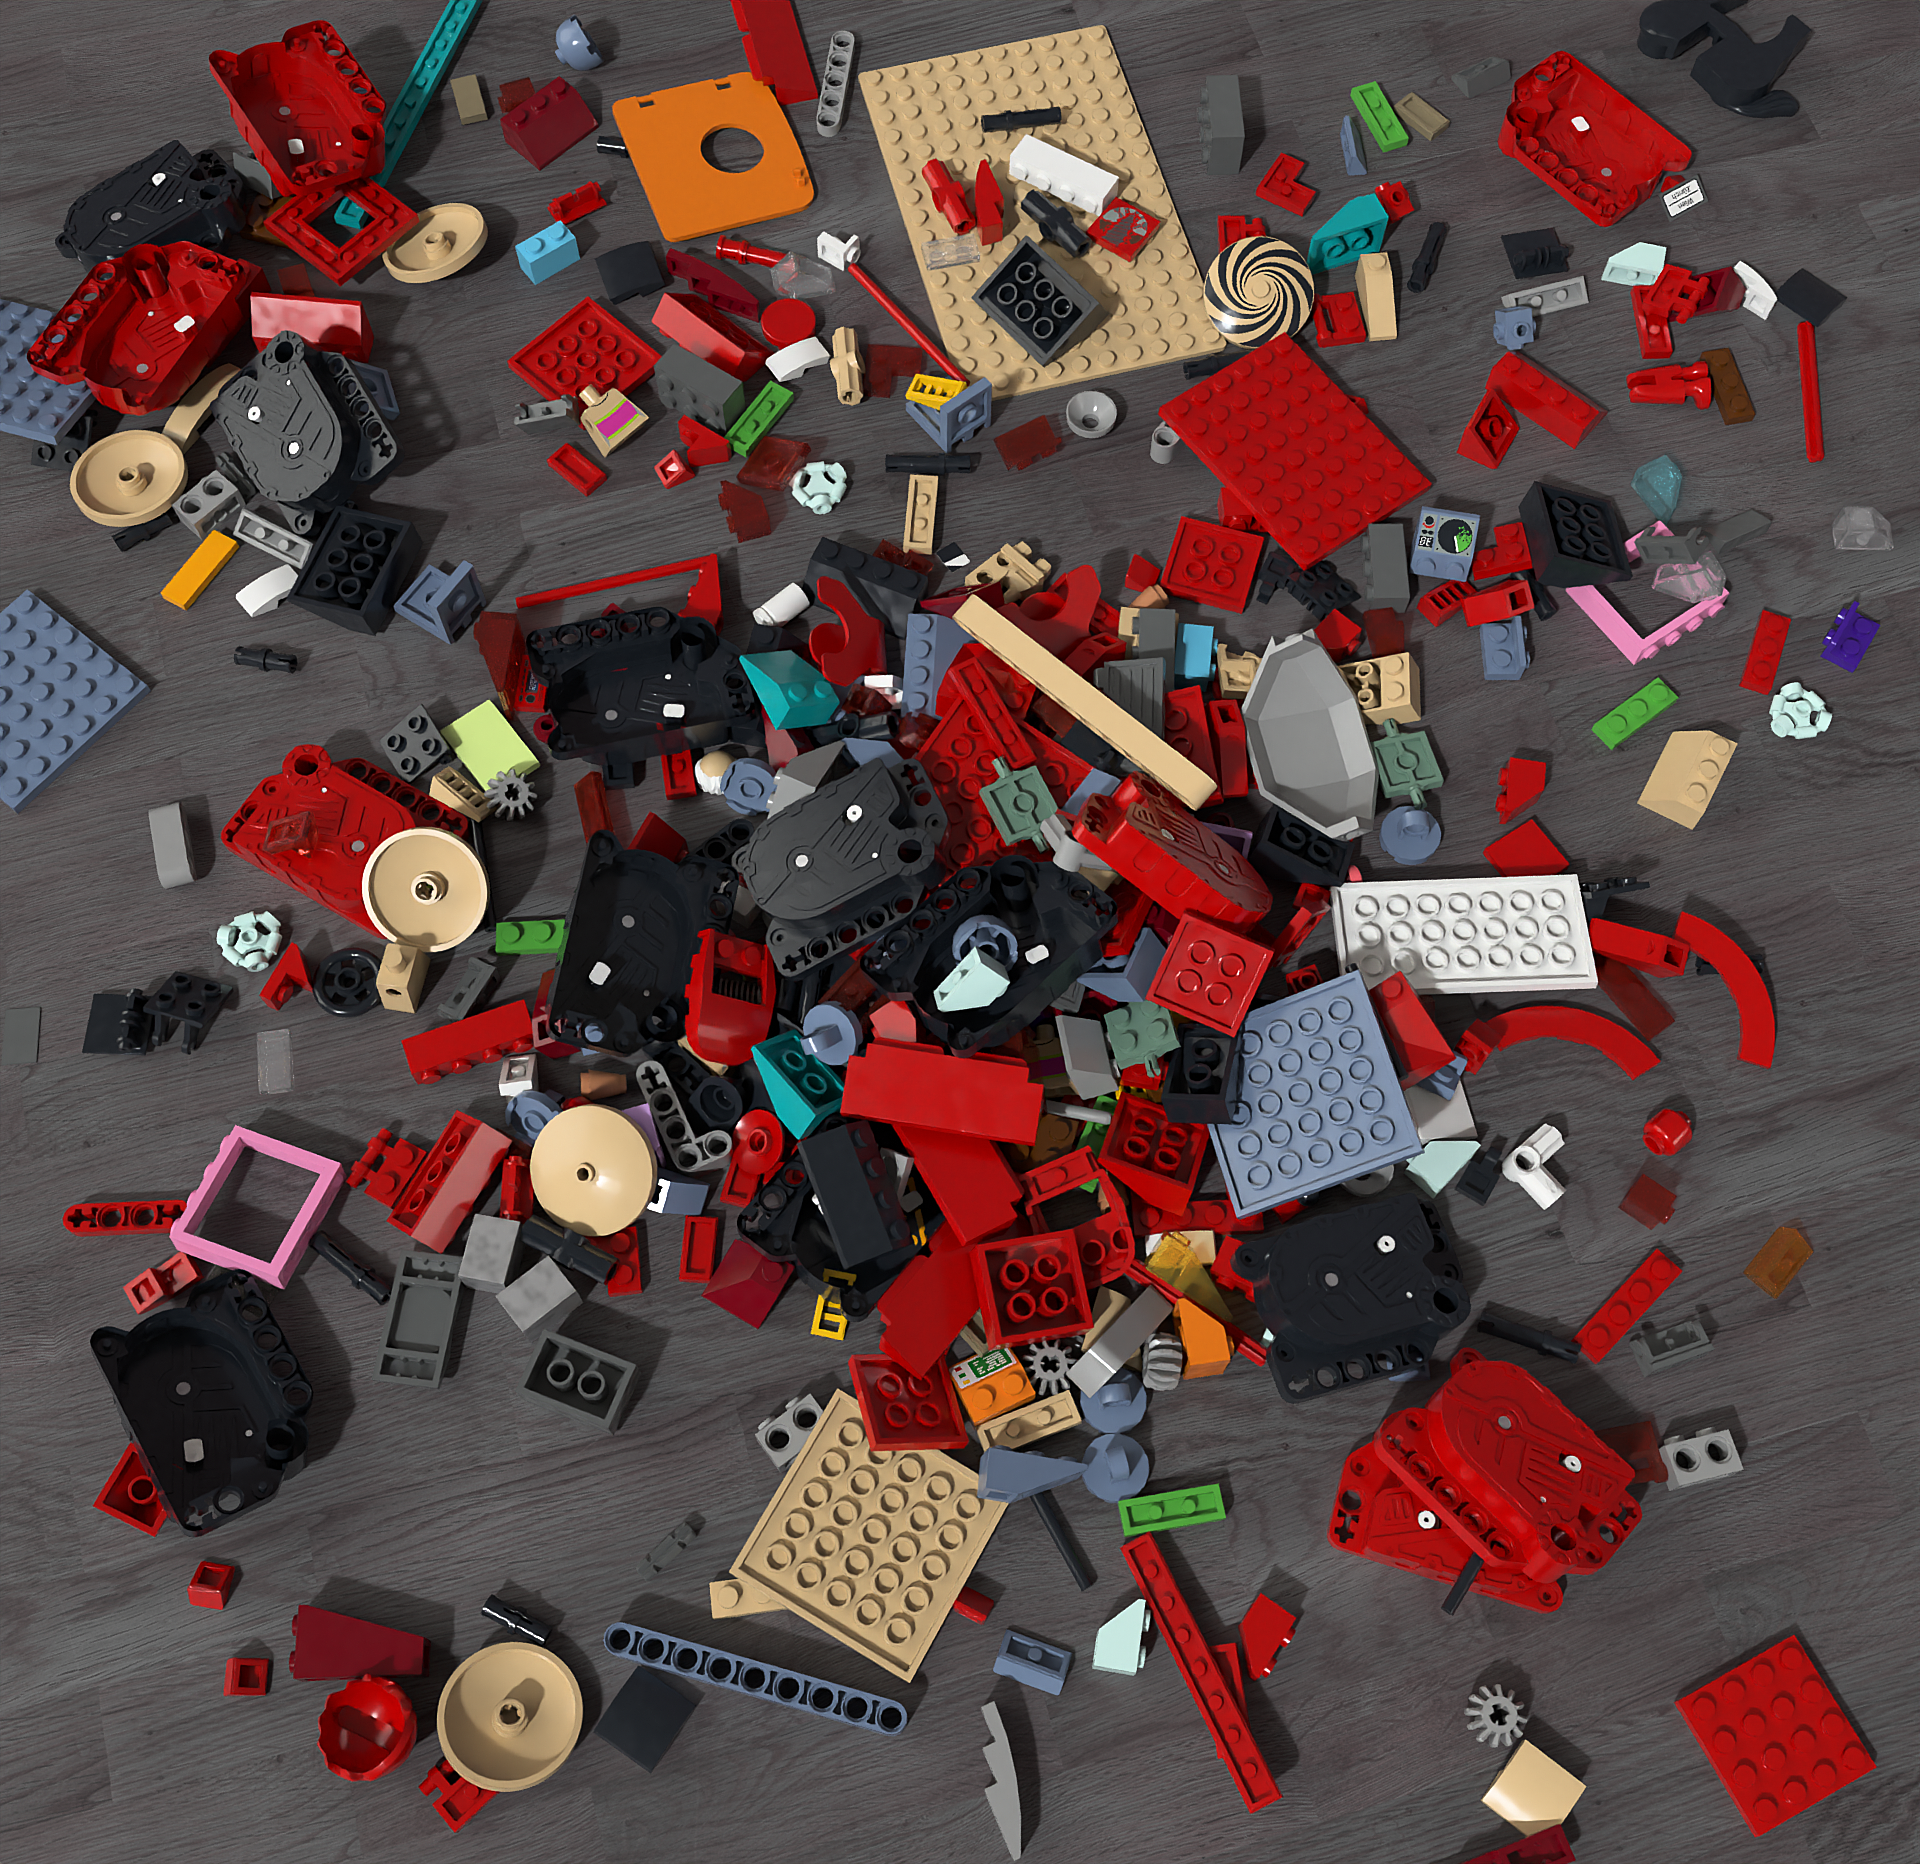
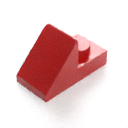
M683 415L678 421L680 439L690 447L687 450L690 467L730 461L732 454L729 440L686 415Z
M293 942L289 945L259 994L268 1007L277 1011L280 1010L283 1003L288 1002L291 998L294 985L313 993L312 977L306 957L299 946Z

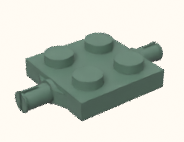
M1391 718L1390 721L1387 719L1383 722L1387 737L1379 741L1370 742L1379 770L1378 783L1384 799L1400 795H1410L1415 806L1414 808L1416 810L1424 809L1427 807V802L1422 792L1442 787L1444 781L1425 731L1411 734L1399 733L1395 719Z
M1004 756L999 757V759L996 758L992 761V764L999 775V779L995 783L981 788L979 794L1006 846L1008 847L1021 840L1033 839L1039 854L1048 852L1052 847L1044 838V833L1040 827L1043 820L1055 814L1058 807L1036 765L1023 771L1011 772Z
M1145 999L1144 1002H1128V1005L1104 1014L1116 1063L1121 1070L1135 1064L1145 1063L1147 1076L1155 1077L1154 1072L1159 1076L1161 1070L1157 1058L1168 1051L1181 1047L1171 1011L1165 1007Z

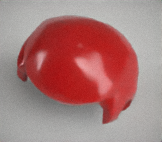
M367 1673L362 1679L348 1681L345 1689L328 1695L325 1701V1710L318 1717L320 1736L317 1746L324 1755L325 1765L330 1771L352 1782L373 1781L393 1772L408 1759L417 1738V1715L412 1708V1700L397 1682Z

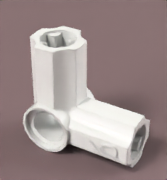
M1546 1123L1502 1162V1171L1505 1177L1510 1181L1518 1182L1544 1210L1566 1191L1542 1165L1565 1144L1562 1134L1555 1127H1551ZM1516 1158L1524 1162L1526 1170L1518 1166Z

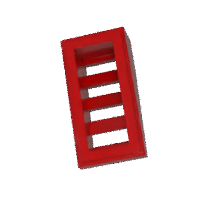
M1450 580L1420 598L1417 609L1435 627H1438L1462 610L1460 599L1466 596L1456 588L1457 586L1467 594L1466 596L1477 593L1467 581ZM1452 591L1459 600H1456L1449 592ZM1443 596L1451 603L1450 605L1442 598ZM1437 601L1443 609H1440L1435 602Z

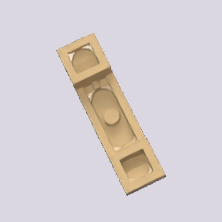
M228 363L210 372L186 394L170 416L161 434L171 439L179 447L183 455L200 437L197 429L211 415L210 403L218 398L221 387L241 370L240 368Z

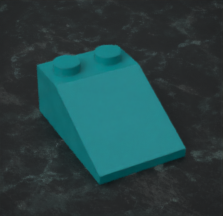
M1375 193L1350 200L1312 236L1306 261L1311 275L1357 261L1360 258V254L1379 253L1389 217Z
M791 650L741 655L739 658L776 730L826 724L840 703L834 689L824 675Z
M794 1029L753 1045L751 1051L778 1118L800 1140L809 1136L826 1116L840 1112L845 1084L826 1063L820 1061L814 1054L805 1055L800 1041L802 1036Z

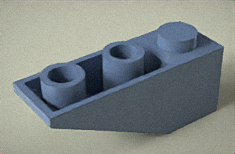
M996 1445L988 1448L980 1457L977 1498L1012 1503L1078 1479L1088 1469V1464L1078 1463L1077 1459L1073 1457L1062 1456L1054 1459L1045 1457V1454L1039 1451L1019 1453L1013 1452L1008 1446Z

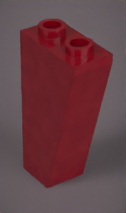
M299 1605L298 1614L293 1616L292 1634L296 1636L295 1651L290 1653L289 1670L290 1673H293V1679L302 1682L362 1679L367 1673L388 1679L429 1677L431 1640L425 1637L309 1605Z

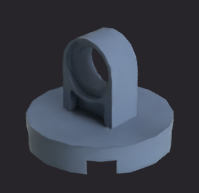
M754 758L738 759L731 763L724 771L720 790L721 792L723 791L727 798L726 803L729 807L738 813L748 816H756L758 812L764 811L767 813L770 811V809L766 808L767 801L772 791L776 792L777 785L773 784L777 773L773 767L764 761Z
M1414 806L1398 807L1388 813L1381 824L1379 833L1382 849L1385 852L1387 850L1390 855L1395 857L1394 860L1396 862L1406 865L1422 864L1427 861L1438 849L1441 839L1439 824L1432 814L1421 808L1416 810Z
M825 1001L810 1009L804 1019V1037L800 1038L805 1055L814 1054L820 1061L828 1065H841L848 1061L849 1055L857 1056L858 1046L863 1042L861 1024L856 1015L851 1010L847 1012L843 1007L838 1006L841 1003L837 1001Z
M552 1089L547 1090L544 1094L534 1090L522 1091L508 1103L505 1110V1121L508 1126L512 1123L513 1128L517 1131L514 1135L515 1138L528 1148L533 1149L538 1135L546 1124L563 1112L560 1106L566 1097Z
M1119 1368L1091 1398L1081 1390L1080 1409L1084 1420L1093 1428L1099 1430L1098 1432L1101 1434H1125L1140 1423L1146 1410L1147 1396L1140 1380L1133 1373Z
M1120 1433L1105 1434L1095 1439L1086 1449L1082 1463L1088 1464V1469L1082 1474V1479L1087 1489L1098 1498L1110 1504L1135 1498L1145 1486L1149 1474L1148 1458L1142 1446L1133 1438Z

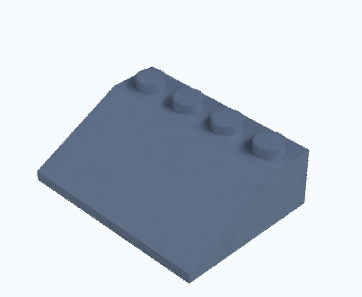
M908 614L901 721L913 733H933L943 718L935 715L937 692L947 669L963 644L980 643L953 619L938 614Z

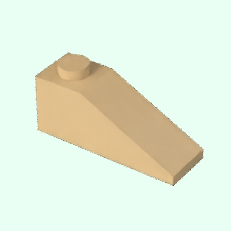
M1387 252L1360 254L1355 279L1369 341L1396 339L1397 328L1393 279Z

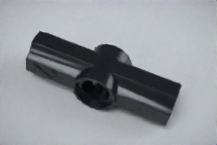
M1033 189L1026 194L1021 202V209L1038 224L1042 236L1047 241H1057L1074 258L1084 256L1091 247L1092 239L1074 224L1071 213L1063 206L1057 208L1039 191Z
M893 711L858 717L855 714H846L839 722L817 726L816 729L812 730L811 739L815 749L841 741L845 737L883 741L900 735L901 725L897 714Z
M533 1214L531 1218L527 1219L521 1229L520 1241L537 1251L549 1255L553 1262L572 1272L577 1270L605 1286L612 1280L620 1262L618 1258L591 1245L588 1239L568 1228L563 1230Z

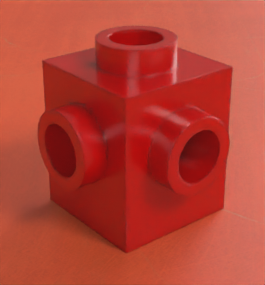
M1388 181L1374 189L1378 200L1389 217L1386 227L1414 211L1409 193L1403 187L1401 181L1390 185Z

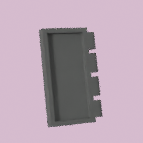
M1164 658L1104 662V668L1094 669L1093 687L1103 692L1102 694L1164 741L1166 673ZM1126 757L1112 774V776L1117 778L1128 777L1133 771L1144 773L1146 776L1149 775Z

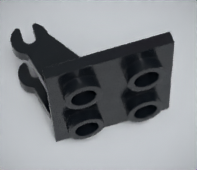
M88 409L58 445L33 439L31 465L72 472L78 459L90 448L92 427L97 424L96 421H93V416L98 415L97 411Z
M1612 877L1604 879V882L1580 883L1587 927L1588 923L1591 922V918H1602L1609 895L1650 888L1649 882H1638L1636 877Z
M175 971L143 1007L144 1012L155 1015V1032L152 1037L153 1045L161 1047V1040L166 1041L172 1017L185 1022L181 1051L190 1055L191 1048H196L199 1028H203L234 992L233 987Z

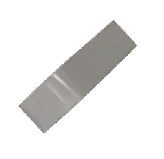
M651 1060L642 1063L636 1072L637 1081L646 1103L649 1104L655 1123L677 1172L694 1179H699L729 1165L733 1157V1143L728 1133L715 1130L695 1139L663 1066L657 1061ZM654 1076L660 1089L654 1091L648 1078ZM662 1102L672 1103L671 1108L667 1111L657 1110V1107ZM676 1129L685 1131L684 1135L679 1139L669 1138L670 1133ZM716 1144H725L727 1146V1149L721 1154L711 1152V1149ZM687 1157L697 1158L696 1164L692 1167H683L681 1165Z
M1150 1285L1072 1366L1066 1375L1091 1398L1172 1312L1174 1306Z

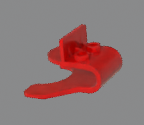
M1081 565L1067 573L1068 596L1066 602L1056 594L1038 592L1027 597L1020 607L1016 603L1009 602L995 609V611L1044 649L1051 651L1050 653L1063 662L1085 639L1092 637L1089 632V624L1101 593V585L1095 570L1090 565Z
M821 576L817 580L818 598L822 603L835 611L843 626L833 623H822L811 631L809 648L813 659L819 667V672L828 681L844 687L850 685L862 674L865 676L888 675L884 623L867 615L841 581Z

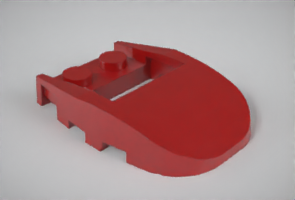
M709 928L698 932L697 937L702 938L703 941L700 953L693 955L690 968H693L690 984H686L684 998L689 999V1014L685 1015V1031L689 1045L699 1057L710 1062L737 1066L753 1058L751 1048L753 1045L765 1041L776 996L773 957L767 944L761 945L715 932V929ZM714 967L757 978L758 986H761V1002L754 1004L712 993Z
M1089 1145L1017 1176L1024 1188L1026 1198L1024 1205L1034 1233L1032 1235L1051 1233L1038 1204L1098 1178L1112 1211L1072 1228L1074 1230L1086 1290L1101 1286L1123 1275L1131 1266L1135 1255V1242L1125 1205L1101 1164L1097 1162L1098 1159Z

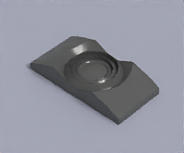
M401 1249L371 1380L440 1389L451 1355L456 1317L463 1299L465 1284L458 1276L463 1257Z

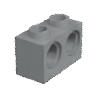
M217 470L204 477L195 487L186 494L181 495L172 504L180 521L202 541L213 530L218 529L246 506L238 488Z
M811 1394L805 1398L802 1395L794 1398L786 1405L787 1411L777 1419L775 1416H771L758 1426L759 1432L755 1434L756 1439L780 1473L793 1464L823 1413V1410ZM805 1413L814 1414L817 1417L816 1423L810 1428L801 1427L798 1424L801 1415ZM779 1433L786 1434L789 1437V1442L784 1448L776 1449L771 1446L773 1436Z
M1710 1427L1695 1432L1696 1438L1685 1440L1684 1435H1678L1663 1440L1665 1446L1655 1451L1669 1491L1732 1476L1744 1470L1729 1429L1717 1432L1715 1427ZM1708 1445L1718 1450L1719 1461L1710 1457ZM1677 1453L1687 1459V1469L1680 1467L1676 1462Z

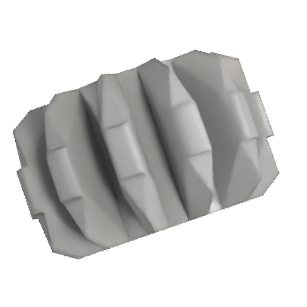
M510 769L507 776L504 772L499 771L496 774L497 780L491 778L487 784L491 789L486 790L484 796L492 800L486 806L488 809L498 808L495 812L497 818L505 812L507 821H512L514 814L519 819H523L525 811L531 812L534 809L530 801H535L537 794L530 792L535 784L534 782L525 784L526 773H522L519 778H516L514 769ZM508 790L509 793L513 791L516 794V798L513 801L512 797L507 799L505 796Z
M1152 1333L1146 1339L1142 1356V1378L1145 1387L1164 1391L1173 1390L1178 1385L1179 1378L1181 1377L1183 1357L1182 1344L1178 1336L1170 1335V1333Z
M1059 1339L1055 1340L1054 1347H1049V1341L1041 1342L1042 1349L1035 1344H1031L1029 1350L1032 1355H1023L1022 1361L1029 1365L1023 1369L1027 1377L1032 1376L1029 1379L1032 1387L1038 1383L1040 1384L1038 1394L1042 1396L1045 1393L1046 1387H1050L1052 1396L1058 1394V1385L1065 1391L1070 1389V1383L1067 1379H1071L1066 1373L1078 1360L1076 1358H1068L1072 1353L1070 1346L1062 1351L1059 1350L1061 1346V1340ZM1044 1362L1049 1365L1054 1362L1056 1364L1055 1373L1052 1370L1043 1371Z
M1500 1684L1493 1685L1492 1691L1484 1685L1479 1688L1480 1696L1475 1694L1469 1696V1701L1476 1708H1466L1464 1714L1474 1717L1475 1721L1467 1724L1468 1730L1480 1729L1476 1737L1478 1742H1483L1489 1736L1490 1747L1496 1748L1500 1740L1505 1746H1510L1513 1744L1512 1736L1522 1737L1523 1732L1516 1724L1527 1723V1717L1517 1714V1710L1525 1706L1522 1701L1514 1704L1511 1702L1515 1697V1691L1511 1689L1503 1695V1689ZM1499 1710L1502 1717L1498 1721L1492 1722L1489 1715Z

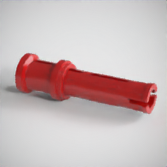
M720 235L716 248V259L722 260V258L738 261L740 265L749 262L795 274L799 267V256L752 246L747 240L739 242L727 239L725 235Z

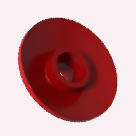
M757 1109L748 1112L739 1120L732 1136L733 1156L736 1163L743 1171L759 1175L769 1172L779 1162L784 1150L785 1135L780 1120L773 1113Z

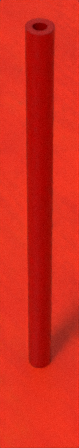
M852 263L848 267V272L953 380L966 382L968 387L970 381L856 263Z
M710 555L516 597V604L518 609L698 570L703 562L707 563Z

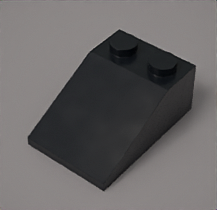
M1273 803L1257 828L1247 861L1257 872L1271 879L1341 887L1344 884L1355 844L1350 841L1332 839Z
M1179 1023L1177 1035L1181 1047L1172 1050L1161 1095L1168 1122L1232 1125L1238 1093L1242 1037L1241 1024L1235 1037H1232L1204 1024Z

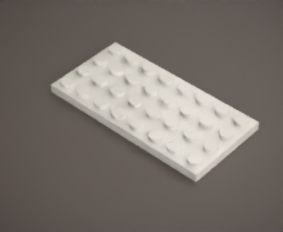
M1577 874L1344 883L1341 887H1329L1340 976L1347 974L1345 971L1346 966L1356 963L1369 990L1399 971L1413 985L1418 995L1596 988L1598 984Z

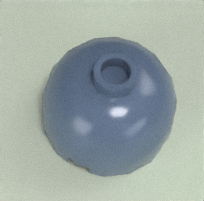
M574 14L566 19L556 32L555 40L558 49L555 50V53L563 65L568 63L575 70L589 71L603 63L604 60L601 58L602 55L591 35L585 29H581L580 26L583 23Z
M993 915L971 917L962 923L954 934L952 952L957 966L975 946L1004 965L1006 972L1011 970L1017 960V942L1013 931L1002 919Z

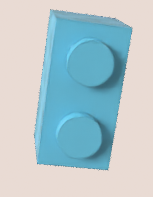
M561 220L515 246L520 268L535 285L580 260L576 238Z
M1178 623L1174 689H1184L1200 685L1202 692H1206L1208 681H1214L1216 664L1210 663L1211 656H1216L1218 639L1213 638L1214 627Z

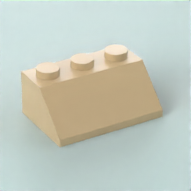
M1712 731L1672 732L1637 804L1693 830L1703 816L1737 743Z

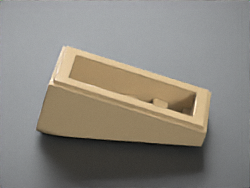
M450 766L432 778L429 796L477 822L482 821L497 810V807L488 809L486 805L491 799L485 797L483 792Z

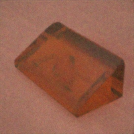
M1779 1227L1743 1273L1768 1295L1777 1299L1812 1255L1813 1250L1797 1229Z

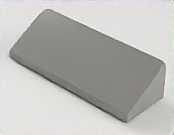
M1584 276L1501 297L1505 308L1520 305L1532 308V317L1589 303Z
M243 508L232 534L301 570L316 544V541L298 535L292 529L256 511Z

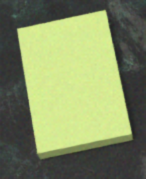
M490 699L440 730L444 740L484 791L491 789L487 783L491 778L497 780L496 774L499 771L504 772L507 776L509 770L514 769L516 778H519L522 773L528 775L540 767L539 761Z

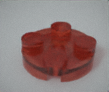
M907 712L899 724V730L902 733L899 740L909 748L921 750L940 721L924 713H919L915 717L911 716L913 712Z

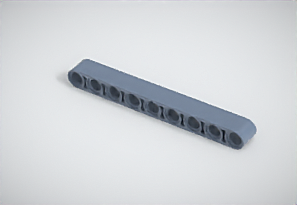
M623 1622L612 1624L604 1634L603 1641L606 1649L614 1656L886 1736L899 1735L907 1726L908 1717L905 1708L901 1703ZM621 1631L629 1632L630 1642L625 1649L616 1650L613 1645L615 1635ZM653 1641H661L664 1646L662 1655L655 1660L649 1659L646 1654L648 1645ZM688 1650L695 1651L698 1657L695 1666L691 1669L681 1668L679 1663L681 1655ZM720 1660H727L731 1664V1672L724 1679H717L713 1674V1667ZM756 1669L763 1671L765 1674L764 1684L757 1689L749 1688L746 1682L748 1674ZM788 1679H794L799 1684L797 1695L791 1699L783 1698L780 1693L782 1683ZM821 1689H828L833 1693V1702L825 1709H820L814 1704V1696ZM854 1699H862L867 1703V1712L862 1718L854 1719L848 1714V1705ZM890 1708L898 1710L902 1715L900 1725L893 1729L885 1727L881 1722L883 1713Z

